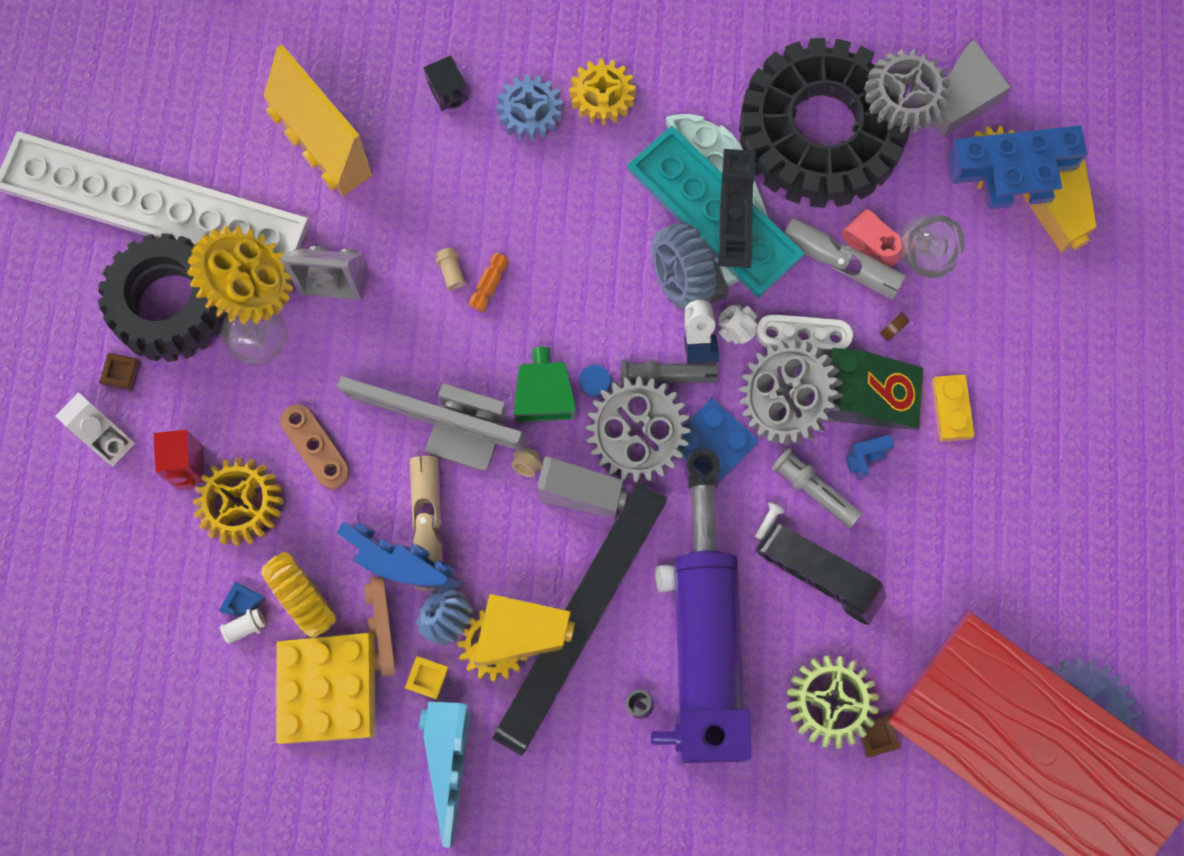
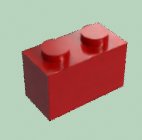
M187 429L153 433L155 472L178 490L193 489L195 484L205 483L201 479L202 475H204L203 445Z

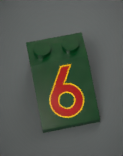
M832 348L829 357L833 360L829 366L833 365L839 369V372L833 378H838L843 382L840 386L835 387V391L843 394V397L833 401V404L837 405L840 410H830L829 412L834 421L919 430L923 367L867 351Z

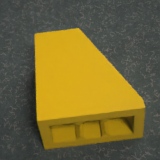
M1085 159L1077 170L1059 172L1062 189L1054 190L1055 198L1052 203L1030 205V193L1022 194L1061 253L1071 247L1075 251L1086 245L1090 241V234L1097 227Z
M489 594L474 665L482 667L562 650L564 641L571 642L575 622L568 621L570 611Z

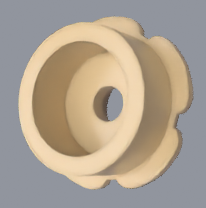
M524 448L522 452L516 450L513 453L515 458L511 466L517 473L525 477H534L536 472L542 469L543 464L540 461V456L534 450Z

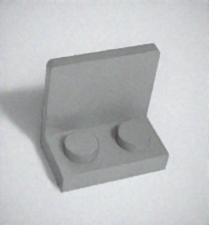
M444 383L441 386L439 392L440 407L501 426L503 425L507 414L505 402ZM434 425L425 451L429 455L477 470L487 471L496 444Z

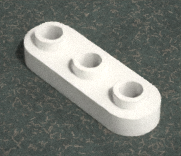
M772 314L763 317L759 321L756 337L758 342L766 348L770 345L778 349V344L781 340L789 346L791 340L795 339L801 345L806 341L812 344V349L817 346L823 350V353H830L832 348L847 349L852 342L853 332L851 327L842 320ZM774 330L777 336L771 338L766 334V331ZM805 332L809 339L801 340L798 337V333ZM837 335L840 338V342H832L830 336Z

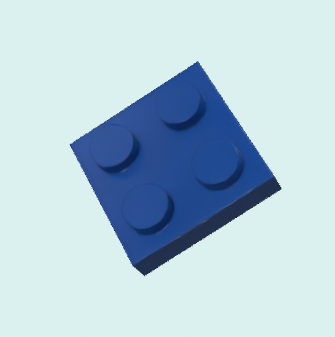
M711 398L683 426L692 429L691 433L683 434V439L690 442V445L680 446L679 450L685 455L681 459L686 463L690 454L697 449L704 448L713 451L718 456L720 462L717 475L719 485L758 445L759 440L718 402ZM701 461L693 465L694 470L698 474L706 475L711 472L710 466L705 462Z

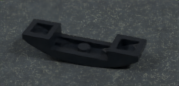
M724 149L718 266L751 268L752 206L756 151Z

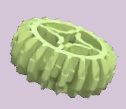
M829 655L823 657V667H821L818 660L812 659L810 661L812 672L805 666L799 669L804 680L796 676L791 679V682L799 689H789L787 691L789 697L797 698V701L786 705L788 710H798V714L793 715L790 721L792 723L800 719L803 721L804 725L798 729V733L803 734L809 728L812 733L808 741L814 743L819 735L822 736L821 746L823 748L828 747L830 738H833L836 749L842 747V737L845 738L849 745L855 744L853 732L861 738L865 737L867 733L861 724L873 727L875 722L867 714L876 715L879 712L877 707L869 705V702L879 699L878 694H868L867 692L868 689L875 686L874 681L864 684L861 679L867 675V671L863 669L856 675L853 672L857 664L855 661H851L847 668H844V658L842 656L837 657L835 666H832ZM823 675H832L827 691H807L808 686L815 678ZM842 678L853 686L859 702L845 695ZM834 691L835 700L843 705L841 707L839 705L836 706L831 713L830 703L825 702L822 698H828ZM806 701L821 709L823 726L819 725L811 717L807 710ZM853 711L858 713L850 726L838 730L833 729L839 712L849 713Z

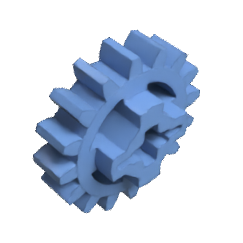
M525 74L524 81L522 82L517 77H514V85L511 87L504 84V94H498L497 96L499 105H496L497 115H500V125H507V134L509 135L516 131L518 133V140H522L524 135H529L530 140L534 141L535 134L538 133L542 138H546V129L555 131V121L562 120L561 110H563V101L559 100V89L552 90V82L550 80L542 84L540 75L535 78V81L530 80L529 74Z

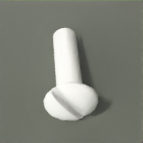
M773 502L768 503L770 510L755 535L757 539L762 540L778 514L785 513L781 506Z

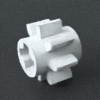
M731 305L719 317L718 325L722 329L718 333L727 342L732 340L735 344L746 343L756 334V326L758 324L754 320L757 315L749 306L743 308L741 305Z

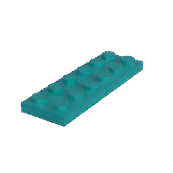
M670 126L627 164V171L680 223L691 224L694 229H698L701 238L706 239L708 249H711V253L718 259L722 173L674 126ZM753 204L751 268H726L759 299L801 261L805 253Z

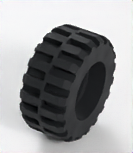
M162 233L161 238L158 239L154 234L143 237V242L137 243L133 240L126 244L128 249L125 252L121 253L118 251L112 257L115 261L113 265H106L102 273L106 280L99 282L98 292L102 298L98 300L100 311L104 314L103 319L106 325L132 352L139 356L145 355L149 360L159 361L162 356L167 362H173L178 360V355H183L186 359L195 356L193 350L198 347L205 350L211 345L208 342L209 338L212 335L218 337L221 333L222 328L219 324L220 322H227L228 313L224 312L218 317L216 316L218 308L215 305L206 308L205 305L208 299L206 297H196L200 287H192L191 296L186 306L169 319L150 321L143 319L139 315L140 299L147 287L154 281L166 276H182L192 282L194 277L187 274L191 267L188 260L196 244H193L191 239L180 236L176 240L173 234Z

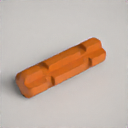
M500 253L492 255L489 261L490 267H486L476 287L477 293L474 292L469 300L470 307L476 311L484 312L489 304L488 298H492L502 278L501 274L505 272L509 264L508 258Z

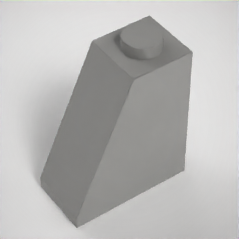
M975 40L968 44L947 76V79H950L948 90L951 91V97L947 101L948 107L942 113L939 121L936 123L932 122L931 126L939 130L942 136L945 137L1001 103L1010 89L1009 84Z
M546 456L544 457L537 487L540 503L616 518L617 509L622 510L625 506L628 492L622 490L623 480Z

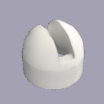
M660 565L656 567L655 579L659 592L675 590L674 566Z

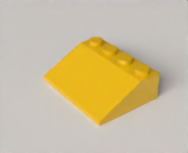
M282 44L278 46L264 92V98L268 104V108L265 111L276 125L281 122L286 128L283 132L294 147L298 144L305 151L302 155L313 169L318 166L323 172L321 178L331 191L336 188L344 197L372 176L360 136Z

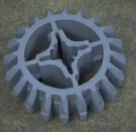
M683 222L669 225L656 232V237L652 241L653 247H651L653 254L651 261L655 268L653 272L656 273L657 283H660L662 293L667 294L669 302H673L677 308L681 307L685 310L690 302L696 300L710 301L711 296L715 295L714 287L717 286V280L715 279L717 271L714 269L713 263L715 260L711 257V249H708L706 239L701 238L700 231L694 229L691 224Z

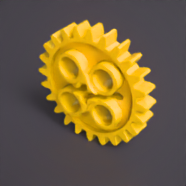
M224 226L221 232L214 228L209 236L204 234L191 251L192 255L188 260L191 267L187 274L193 276L194 279L190 286L200 287L196 297H206L208 299L205 305L206 308L215 305L218 308L216 316L219 317L226 312L228 313L229 322H232L236 316H239L242 325H245L251 317L256 325L262 318L269 321L274 314L278 315L289 301L290 297L288 295L293 290V286L289 284L291 278L286 273L287 270L283 263L280 262L284 253H274L272 251L275 248V243L264 244L265 235L262 234L256 239L253 235V229H250L245 235L242 233L240 226H237L233 233L227 226Z

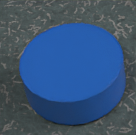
M590 365L582 370L579 376V387L585 396L600 398L603 397L602 390L609 391L611 377L607 369L600 365Z

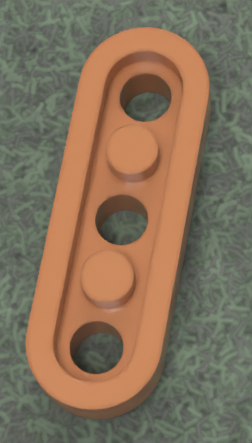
M296 404L287 407L281 415V426L319 483L329 490H337L345 486L350 477L349 467L313 414L303 405ZM294 416H302L299 424H291ZM312 441L319 442V447L316 450L309 449V444ZM329 467H336L337 472L333 476H327V469Z
M381 576L370 577V584L364 585L366 605L373 604L374 617L368 618L370 634H374L378 642V650L374 651L375 671L381 670L382 677L395 675L384 578Z

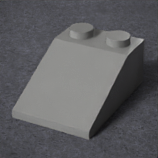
M311 246L309 249L298 248L282 256V263L299 295L362 300L367 267L363 254H359V252L352 249H342L340 252L328 251L324 247Z

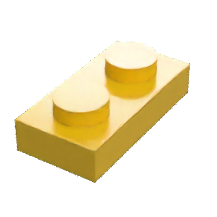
M966 374L933 377L931 382L940 442L973 439L975 435Z

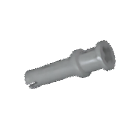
M788 447L771 467V470L781 473L792 482V488L804 490L843 522L846 527L850 528L863 512L859 511L837 491L815 475L814 467L811 464H804L792 454V449Z

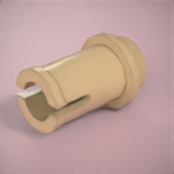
M454 248L438 251L435 262L436 265L441 267L447 290H455L466 285L458 262L460 258L459 253L455 252Z

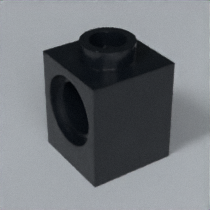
M451 55L423 67L426 82L441 111L448 108L455 109L461 106L464 101L469 100L467 86Z

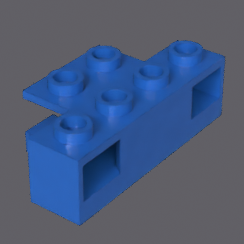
M1082 125L955 139L947 157L953 184L984 181L990 210L1012 207L1014 203L1013 195L1030 193V205L1052 203L1055 198L1054 190L1062 189L1059 172L1077 170L1088 153Z

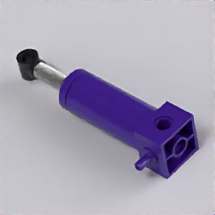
M704 448L697 449L690 454L685 468L688 488L691 489L693 552L674 558L679 712L676 715L674 731L651 732L652 745H675L677 764L747 762L752 760L750 709H744L738 557L717 550L715 489L718 488L717 475L720 462L718 456L713 451ZM697 462H705L710 466L711 472L706 475L698 474L694 470L693 465ZM707 729H715L720 734L721 739L718 746H713L706 741L705 731Z

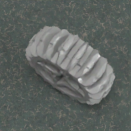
M901 49L897 52L896 57L889 52L885 59H879L874 69L869 72L868 81L865 85V92H867L865 97L866 103L871 104L870 114L879 113L878 123L884 120L889 122V130L894 125L899 126L901 133L905 132L907 127H910L913 133L917 132L920 126L926 130L932 122L936 123L939 121L942 113L948 107L947 101L951 97V91L948 90L950 79L944 78L946 68L937 69L938 60L929 62L927 60V52L921 57L916 56L915 49L910 51L909 55H906ZM912 84L910 92H908L906 98H903L905 90Z

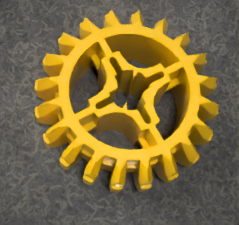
M237 457L234 466L228 460H223L224 469L219 470L215 465L211 466V471L214 473L211 478L205 474L202 475L201 479L206 485L205 487H195V491L202 495V497L193 499V504L201 507L194 512V516L197 519H203L199 526L202 530H209L208 536L215 539L219 537L220 542L224 545L232 538L233 544L240 546L243 537L248 544H253V534L255 533L260 538H265V532L262 530L264 526L270 529L275 528V524L270 518L271 516L275 518L281 517V512L274 507L283 505V499L276 496L282 491L280 485L274 484L277 478L273 473L267 474L268 468L262 464L257 467V463L253 459H250L245 465L242 458ZM247 478L246 481L242 480L238 486H225V484L232 480ZM259 485L263 493L260 510L256 509L253 505V499L257 494L255 490ZM217 494L223 498V505L219 510L221 514L218 518H216L214 511V502ZM228 495L234 498L239 497L249 509L242 505L238 507ZM248 516L252 518V520L245 524L228 526L230 522L234 523L239 517Z
M283 552L278 556H274L262 567V576L269 588L306 635L315 638L320 633L323 634L330 629V626L336 622V615L328 602L289 553Z

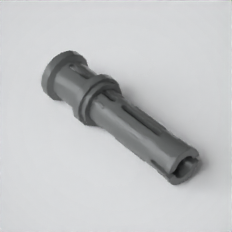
M621 359V388L624 387V378H629L632 384L635 385L638 376L643 377L645 385L648 384L651 378L656 379V386L657 383H718V376H716L718 374L717 363L657 364V361L653 359H648L647 362L628 363L626 359Z

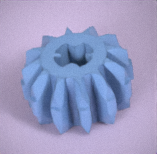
M433 590L431 597L424 599V606L418 610L421 614L416 620V624L419 626V633L427 640L438 645L446 646L450 642L456 643L458 635L465 634L464 628L467 624L471 623V620L468 618L473 611V608L469 605L470 600L458 590Z

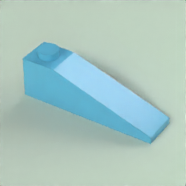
M428 702V709H422L419 730H424V742L443 847L452 848L472 709L463 703Z

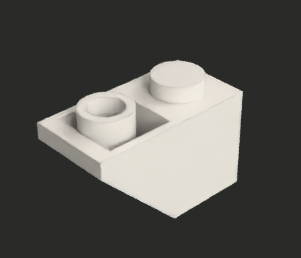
M79 392L56 415L71 432L112 467L135 444Z

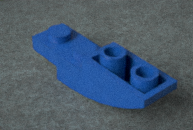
M343 521L337 531V534L360 549L353 561L381 577L431 589L460 588L463 583L453 576L455 570L439 560L436 563L428 558L430 552L415 543L409 547L402 544L395 545L385 538L379 540L373 536L375 533L374 529L359 521L356 525Z

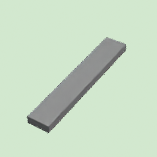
M341 376L337 385L338 389L348 398L511 449L524 451L527 439L520 431Z

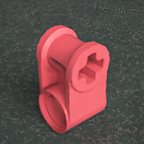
M864 209L842 231L844 240L852 248L891 268L898 262L903 244L901 237L884 224L872 211Z

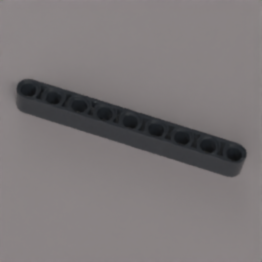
M638 482L565 609L570 611L568 621L575 622L571 642L564 641L562 650L539 654L495 731L492 740L521 757L523 756L655 524L668 497Z

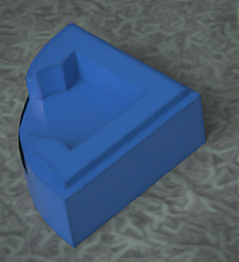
M235 582L221 605L219 612L230 616H242L246 614V610L250 608L255 610L261 606L266 597Z

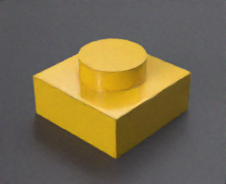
M416 656L405 689L438 700L449 667Z

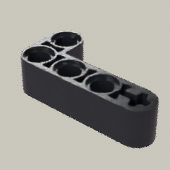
M772 523L755 549L756 553L764 560L841 603L844 611L862 624L869 625L887 597L884 585L877 578L778 523Z

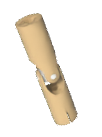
M420 456L410 459L412 526L416 532L413 543L429 551L430 555L428 558L436 563L437 560L443 562L442 543L438 535V530H440L439 458L435 456H422L421 461ZM432 504L434 506L435 515L427 513L418 515L423 505ZM414 586V589L419 591L439 590Z

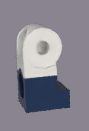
M705 300L690 302L685 308L684 348L687 364L719 362L716 334L711 335L716 326L712 305Z

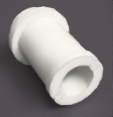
M250 608L246 610L245 615L221 625L220 629L225 641L231 645L253 632L261 633L262 628L266 627V621L258 608L255 610Z

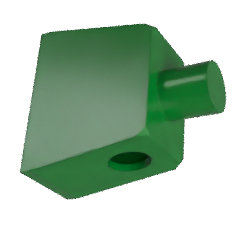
M549 347L533 348L532 364L519 365L514 402L515 423L576 420V407L565 363H552L551 348Z

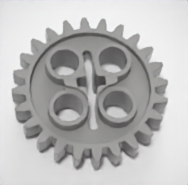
M792 339L788 346L787 343L781 340L778 344V350L768 345L767 356L760 353L756 354L759 360L758 365L748 364L749 368L753 371L752 374L742 375V378L748 381V386L740 387L739 391L746 393L747 397L741 399L739 404L749 407L742 415L749 419L753 418L749 423V427L758 429L757 434L764 438L768 436V440L777 443L780 439L781 444L789 446L791 439L794 443L801 445L803 436L809 440H814V429L822 433L825 432L822 425L824 420L833 423L834 420L829 415L830 410H840L837 405L833 404L834 399L843 397V394L835 391V387L840 386L843 382L838 378H833L839 372V369L833 365L829 366L833 359L828 355H823L822 349L817 346L812 349V344L806 341L801 345L800 342ZM802 364L801 374L798 377H794V370L798 365ZM780 368H781L782 375H783L784 378H782L781 375H780V373H779V369H780ZM774 379L773 389L767 392V384ZM814 392L815 400L810 406H807L806 399L809 394ZM786 407V416L779 421V412ZM798 408H800L802 413V416L800 418Z
M641 376L637 377L635 385L632 384L629 378H624L623 388L616 382H613L612 389L614 392L612 394L606 390L601 391L605 399L604 402L593 401V404L599 409L598 412L588 413V416L594 419L595 423L586 426L585 429L594 431L595 436L587 439V443H596L598 446L591 454H602L604 456L599 463L600 466L607 465L608 463L612 464L609 474L613 475L619 469L622 470V480H626L630 473H633L634 481L640 482L642 473H644L647 480L651 481L654 477V470L660 476H665L664 465L672 469L676 468L677 466L672 458L674 456L684 458L685 455L679 450V447L690 445V442L683 439V434L691 433L692 429L683 427V422L691 419V416L681 415L680 413L686 404H675L674 401L678 393L673 392L666 395L668 385L664 383L656 389V379L653 378L649 380L647 386H645L644 379ZM638 397L644 398L647 402V409L642 415H636L632 410V403ZM620 407L627 412L635 423L641 424L644 422L645 426L642 430L659 446L658 451H655L642 435H633L635 427L619 413L618 409ZM615 419L621 421L624 428L623 433L618 438H614L609 433V424ZM663 420L669 425L670 430L666 438L659 439L654 434V426L657 422ZM636 443L642 444L646 450L645 457L641 461H635L630 453L632 446Z

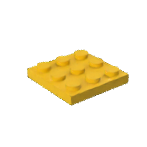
M363 633L277 641L276 744L376 738L374 634Z

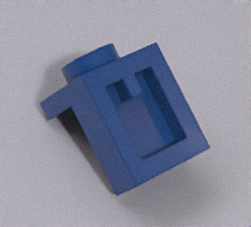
M891 434L853 444L848 450L849 455H846V463L851 474L855 473L857 481L864 480L869 475L866 459H868L870 464L888 458L887 454L895 447Z

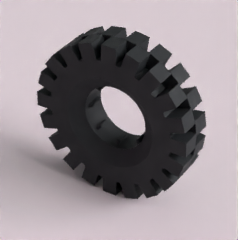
M812 38L809 40L806 49H803L800 41L785 46L783 56L776 51L765 60L763 70L757 68L750 79L749 88L746 89L739 119V132H742L740 144L743 150L756 151L755 176L763 173L765 175L764 185L774 193L783 188L787 191L785 199L800 204L802 197L810 198V207L825 208L828 200H834L835 206L839 207L851 204L853 197L856 195L860 200L874 193L877 184L882 186L891 176L908 141L910 127H907L903 133L900 132L897 125H894L889 130L888 121L884 120L878 123L879 113L870 114L871 104L866 103L865 100L867 94L865 92V85L868 81L869 72L874 69L875 65L872 63L874 52L861 46L857 53L854 54L849 52L850 41L836 39L833 48H827L825 38ZM814 96L836 98L847 105L849 111H852L856 120L852 130L855 134L847 141L842 140L837 145L824 146L819 143H813L802 135L801 130L798 131L793 120L797 113L795 107L802 101H808L810 97Z

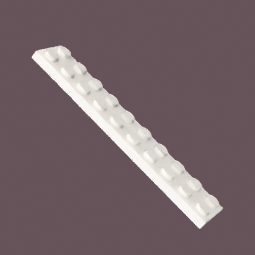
M18 131L0 169V192L145 236L154 234L157 239L161 238L162 233L173 234L176 240L178 237L184 236L191 239L193 244H196L204 234L209 236L214 228L221 232L223 227L227 226L233 233L235 228L240 226L242 233L245 235L250 229H253V235L256 239L262 234L265 235L264 244H276L272 250L274 253L283 252L286 254L301 247L310 223L306 217Z

